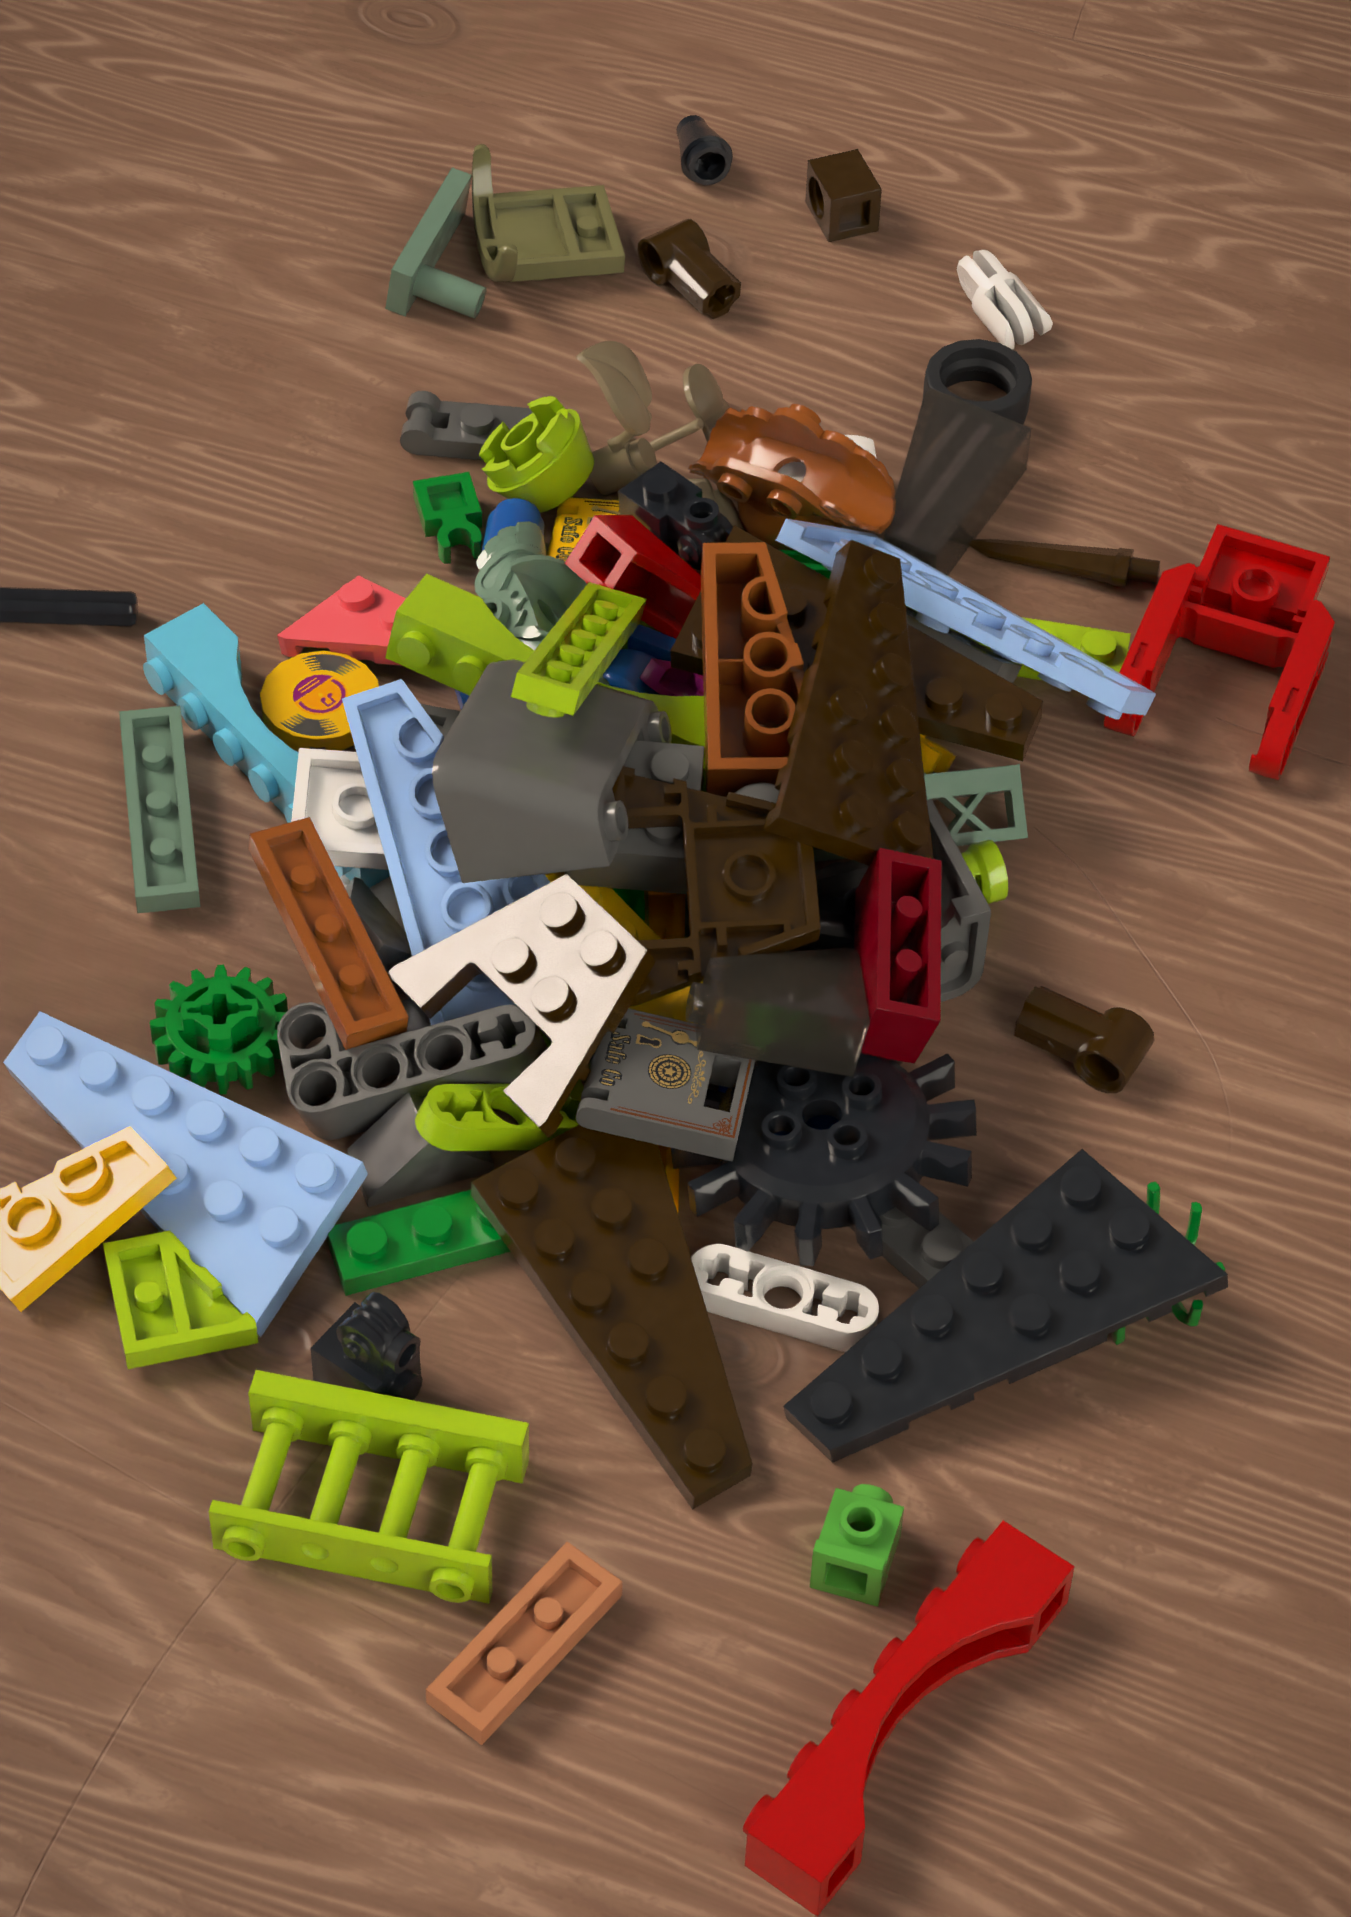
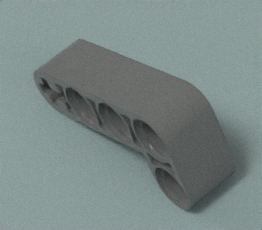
M300 1003L290 1008L282 1016L277 1028L279 1050L290 1101L309 1130L317 1137L326 1140L341 1139L367 1131L407 1092L426 1098L428 1092L433 1087L442 1084H511L548 1048L536 1025L513 1004L494 1007L345 1050L325 1007L317 1003ZM324 1037L318 1045L305 1049L312 1040ZM484 1052L485 1056L481 1058L480 1053ZM462 1057L454 1067L448 1070H440L447 1061ZM398 1075L391 1085L378 1088L384 1079ZM335 1093L329 1102L321 1106H315L323 1096Z

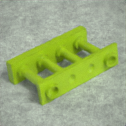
M260 1370L255 1371L248 1392L252 1430L263 1432L264 1436L241 1505L212 1500L208 1512L213 1549L223 1550L228 1555L244 1561H255L263 1558L428 1591L440 1599L449 1602L461 1603L473 1600L490 1603L493 1592L492 1555L476 1551L496 1482L507 1480L523 1484L529 1463V1423ZM298 1439L332 1446L310 1519L269 1511L290 1444ZM364 1453L400 1459L379 1533L338 1525L358 1457ZM433 1466L469 1474L448 1546L407 1538L427 1468Z

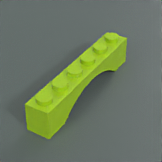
M426 573L396 611L385 658L470 696L487 665L491 662L513 659L526 662L534 650L517 639L493 615L481 597ZM597 682L596 684L653 701L658 711H665L668 715L672 731V744L704 746L702 791L706 792L704 696H666L639 693Z

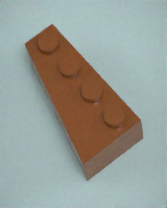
M766 542L703 543L701 604L706 792L727 797L728 792L735 793L740 788L751 783H776L779 770L788 761L791 746L787 738L804 677V663L798 643L794 642L787 620L788 612Z

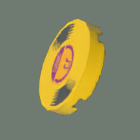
M330 651L301 653L281 662L266 676L260 692L263 722L269 731L294 750L299 751V748L325 747L326 750L342 751L354 745L342 698L379 687L378 679L366 664L347 654Z

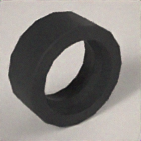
M983 339L960 340L942 347L930 358L925 371L922 403L926 418L943 434L955 440L970 443L995 442L1012 435L1024 424L1029 410L1032 386L1029 365L1016 351L998 342ZM964 381H981L997 386L1004 390L1007 395L991 401H973L955 395L947 387Z

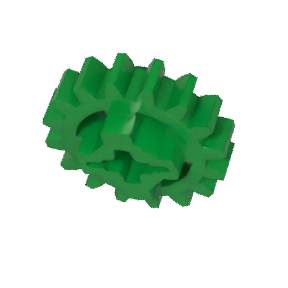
M217 965L214 977L205 978L198 969L191 971V985L186 987L181 983L173 981L169 984L171 1000L157 999L155 1001L156 1018L150 1020L152 1044L155 1046L156 1061L159 1065L169 1064V1071L182 1078L190 1075L192 1082L201 1087H205L207 1082H216L220 1095L227 1094L229 1082L238 1080L247 1090L253 1088L252 1074L257 1071L268 1077H272L275 1074L274 1058L281 1059L277 1028L282 1016L288 1011V1002L285 993L274 994L273 980L269 977L254 984L251 978V968L244 967L236 977L227 976V970L224 965Z

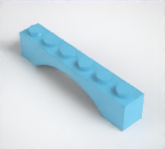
M204 603L145 634L147 662L143 664V670L153 690L159 695L166 694L177 706H180L181 715L189 727L193 730L201 729L213 741L221 759L229 766L236 765L249 778L250 784L257 796L264 802L271 801L285 815L287 823H290L292 820L299 753L269 731L251 708L242 688L238 637ZM334 866L339 877L345 875L350 881L354 877L360 878L369 888L390 877L389 870Z

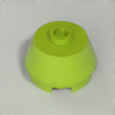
M553 396L542 397L528 403L527 405L533 413L522 419L513 428L509 429L502 422L487 438L479 453V456L486 463L482 470L488 476L487 484L492 491L507 499L519 498L527 500L534 504L540 513L551 510L572 497L590 476L595 462L579 414L573 409H565L559 400Z

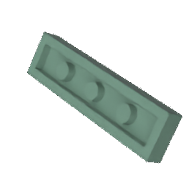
M180 706L119 711L137 914L201 907Z

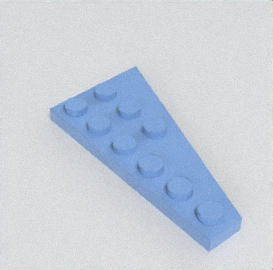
M785 519L776 541L822 563L830 571H832L836 552L850 540L900 558L905 605L918 611L915 619L922 624L942 633H948L950 628L990 647L999 656L1018 664H1024L1038 671V677L1048 684L1068 692L1074 689L1088 696L1089 699L1086 704L1103 715L1120 719L1122 713L1147 714L1156 696V693L873 533Z
M402 679L342 698L412 956L550 883L545 874L462 883L433 786V761L436 752L445 739L443 734ZM479 974L430 1019V1023L435 1025L494 1007L512 1005L513 1003L485 975Z
M39 1011L3 1062L10 1075L56 1123H59L73 1137L81 1149L130 1126L169 1166L177 1179L140 1211L160 1232L170 1230L190 1251L191 1260L198 1266L205 1267L222 1284L223 1295L242 1315L248 1312L255 1319L257 1334L260 1338L368 1175L362 1161Z

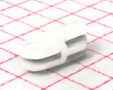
M978 250L973 252V259L969 256H964L959 260L957 273L960 284L971 300L975 314L999 343L1013 350L1015 348V341L1019 345H1024L1034 338L1033 328L1040 336L1051 330L1053 322L1050 315L1015 274L1008 272L988 250Z

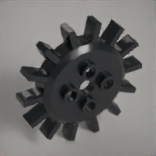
M832 1009L825 1025V1043H810L797 1046L792 1039L791 1030L780 1015L767 1018L766 1039L769 1055L756 1061L754 1064L733 1161L671 1148L673 1169L720 1164V1167L688 1182L690 1209L698 1217L738 1197L745 1206L734 1219L736 1247L748 1252L763 1236L771 1223L776 1221L795 1226V1246L800 1265L814 1266L822 1248V1229L852 1226L856 1234L857 1243L871 1260L883 1256L882 1220L879 1216L894 1207L928 1231L933 1230L939 1225V1198L919 1184L922 1177L965 1187L969 1186L972 1179V1151L931 1141L977 1136L976 1106L974 1099L927 1104L928 1101L955 1088V1061L948 1053L915 1070L907 1072L900 1066L902 1061L852 1052V1045H850L851 1029L845 1009ZM736 1083L732 1088H728L725 1093L707 1089L704 1107L730 1112ZM819 1115H829L839 1120L829 1129L824 1130L814 1129L806 1124L809 1119ZM779 1131L790 1132L789 1134L784 1136H778L774 1134ZM845 1141L856 1142L852 1145H841Z

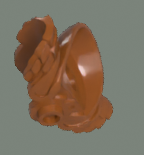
M791 404L789 408H778L773 414L760 407L753 406L748 407L746 411L742 409L740 412L731 407L728 408L723 416L716 421L715 427L712 428L710 440L707 442L702 457L688 468L690 470L689 473L697 474L716 484L719 491L725 496L737 501L739 518L745 531L778 550H794L776 541L786 518L842 528L843 525L855 526L881 534L890 526L895 515L894 482L884 464L847 436L836 431H824L820 426V417L811 409L800 404ZM791 462H799L806 466V474L801 482L790 476L778 473V470Z

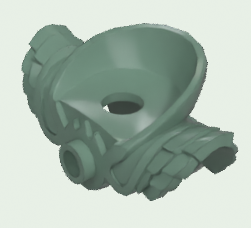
M526 521L517 522L516 526L502 528L498 531V535L486 543L485 549L476 561L480 571L474 584L476 594L483 599L493 615L517 639L535 650L587 583L564 564L565 561L546 555L544 536L540 527L533 522ZM602 675L598 682L610 685Z

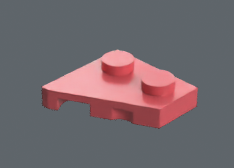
M357 576L279 633L277 637L281 652L287 657H294L299 655L304 647L328 648L330 652L347 654L358 661L370 660L376 664L400 665L386 659L385 656L396 611L406 598L361 576Z

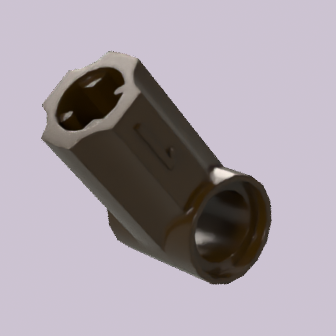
M685 219L639 241L637 248L638 257L648 278L656 285L670 282L701 314H708L712 319L723 316L729 312L732 304L740 297L741 282L710 253V247L703 230L692 219Z
M1035 986L1025 1000L1021 1014L1016 1021L1014 1036L1074 1063L1078 1076L1087 1085L1104 1093H1118L1124 1089L1155 1041L1154 1032L1150 1025L1140 1015L1131 1010L1115 1007L1106 1010L1102 1014L1043 986L1039 988Z

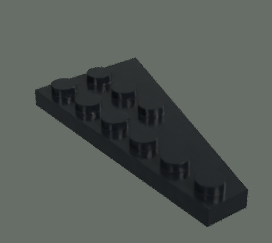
M1081 1149L783 1406L785 1416L792 1425L833 1463L908 1430L910 1422L947 1405L953 1410L975 1400L974 1393L1007 1379L1009 1384L1102 1344L1107 1341L1109 1333L1146 1317L1148 1322H1151L1171 1313L1172 1305L1204 1292L1207 1297L1228 1288V1274L1086 1151Z

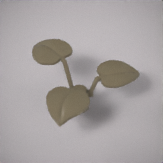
M603 341L586 348L576 356L594 375L613 413L625 429L620 435L607 440V446L592 452L595 462L590 478L595 488L602 495L608 496L619 491L657 464L655 451L702 429L708 442L716 421L730 408L723 399L722 391L710 370L702 364H694L684 371L683 388L687 402L697 419L651 442H648L645 438L636 439L634 436H640L648 432L652 419L651 413L647 408L652 401V391L644 369L636 355L629 347L620 342ZM687 478L702 489L703 498H709L718 504L719 512L729 520L732 526L736 525L745 531L739 518V512L732 499L725 496L719 489L713 491L710 481L706 478Z

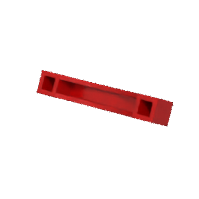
M595 515L564 563L587 584L591 582L647 599L641 620L661 633L677 639L701 591V575L633 515Z
M1004 1520L986 1541L980 1537L974 1539L958 1562L956 1568L958 1575L946 1590L939 1586L934 1588L925 1598L915 1617L917 1625L904 1641L898 1637L893 1638L881 1652L873 1669L875 1677L862 1692L854 1688L841 1700L831 1719L830 1725L833 1728L819 1745L809 1741L799 1751L788 1770L787 1778L789 1781L775 1798L766 1794L753 1807L743 1826V1832L747 1834L745 1867L818 1917L861 1863L865 1834L864 1790L876 1757L896 1725L924 1696L954 1676L995 1659L1029 1652L1068 1603L1075 1566Z

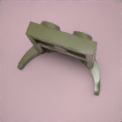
M484 144L475 146L472 161L473 221L479 256L489 279L495 282L540 281L553 278L624 273L625 253L604 185L493 194L490 150Z

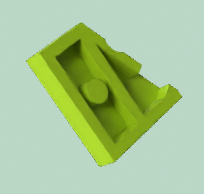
M170 1230L103 1243L127 1369L258 1343L255 1319L248 1312L242 1315L223 1295L222 1284L205 1267L198 1266L191 1260L190 1251Z

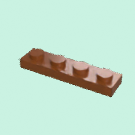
M307 817L250 833L248 849L345 1050L407 1032L409 1016L311 818Z

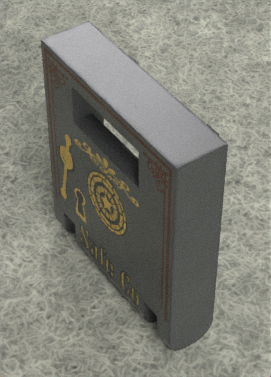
M628 1009L615 1032H606L590 1059L588 1068L591 1071L584 1083L576 1121L587 1129L733 1161L760 1038ZM709 1083L727 1088H732L736 1083L730 1112L704 1107Z

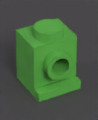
M860 1484L855 1486L852 1492L836 1488L819 1540H816L813 1549L810 1588L878 1607L901 1537L904 1506L893 1504L891 1495L874 1485Z

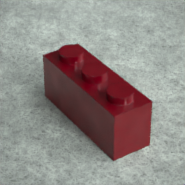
M879 848L855 891L852 1052L915 1064L941 1021V860Z

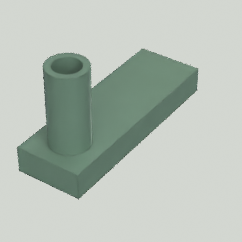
M453 167L449 171L391 269L385 309L406 317L414 301L419 297L474 319L478 316L485 299L486 287L434 268L465 215L472 178L471 174Z

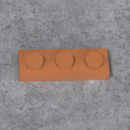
M567 1541L425 1689L426 1703L479 1744L483 1745L621 1598L622 1581Z

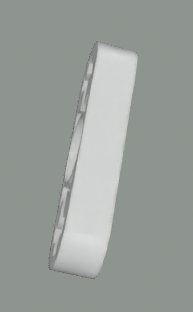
M724 1244L705 1246L699 1249L691 1258L707 1312L844 1352L848 1351L877 1326L879 1314L878 1300L871 1290L861 1284L753 1252H746ZM717 1272H724L729 1275V1278H724L719 1286L708 1283V1279H713ZM749 1279L754 1280L752 1297L744 1296V1290L748 1291ZM775 1287H789L795 1290L802 1300L792 1308L779 1309L771 1306L765 1300L764 1295ZM813 1298L822 1300V1304H818L817 1316L811 1315ZM846 1309L857 1312V1316H854L849 1324L837 1321L838 1317H841Z

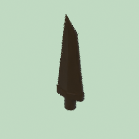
M960 539L989 558L1103 581L1115 586L1126 587L1128 580L1154 584L1158 582L1160 561L1133 557L1134 549H1112L999 539Z

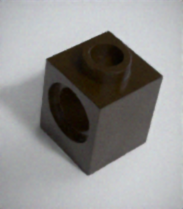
M855 149L808 160L805 202L827 241L833 242L879 231L882 189L859 150Z

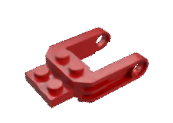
M1217 524L1200 566L1196 567L1192 563H1186L1162 572L1119 673L1155 692L1174 644L1179 637L1187 638L1193 644L1273 668L1284 667L1268 707L1265 729L1257 755H1251L1249 772L1279 781L1329 656L1328 649L1331 644V634L1335 621L1323 603L1317 600V597L1328 572L1330 556ZM1122 713L1120 719H1114L1105 715L1104 728L1134 737L1144 715Z

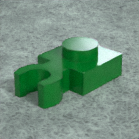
M470 472L413 481V498L425 537L437 536L439 559L444 564L451 563V547L455 545L468 546L472 551L473 558L478 559L482 552V534L480 528H482V510Z

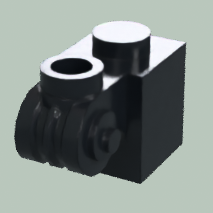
M659 462L618 491L620 515H633L679 557L697 570H701L703 543H725L733 528L729 520L719 512V506L715 501L703 498L701 488L663 462Z
M372 1292L361 1302V1305L354 1302L310 1348L313 1381L414 1400L423 1382L420 1363V1338L411 1333L407 1318L395 1302L380 1293Z

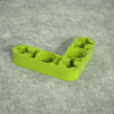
M540 1031L549 1048L552 1042ZM579 1079L560 1110V1114L564 1117L556 1132L549 1138L504 1093L503 1090L510 1084L437 1085L428 1092L415 1117V1125L423 1139L442 1150H532L579 1125L576 1121V1114L584 1086ZM492 1109L508 1113L519 1125H513L502 1120Z

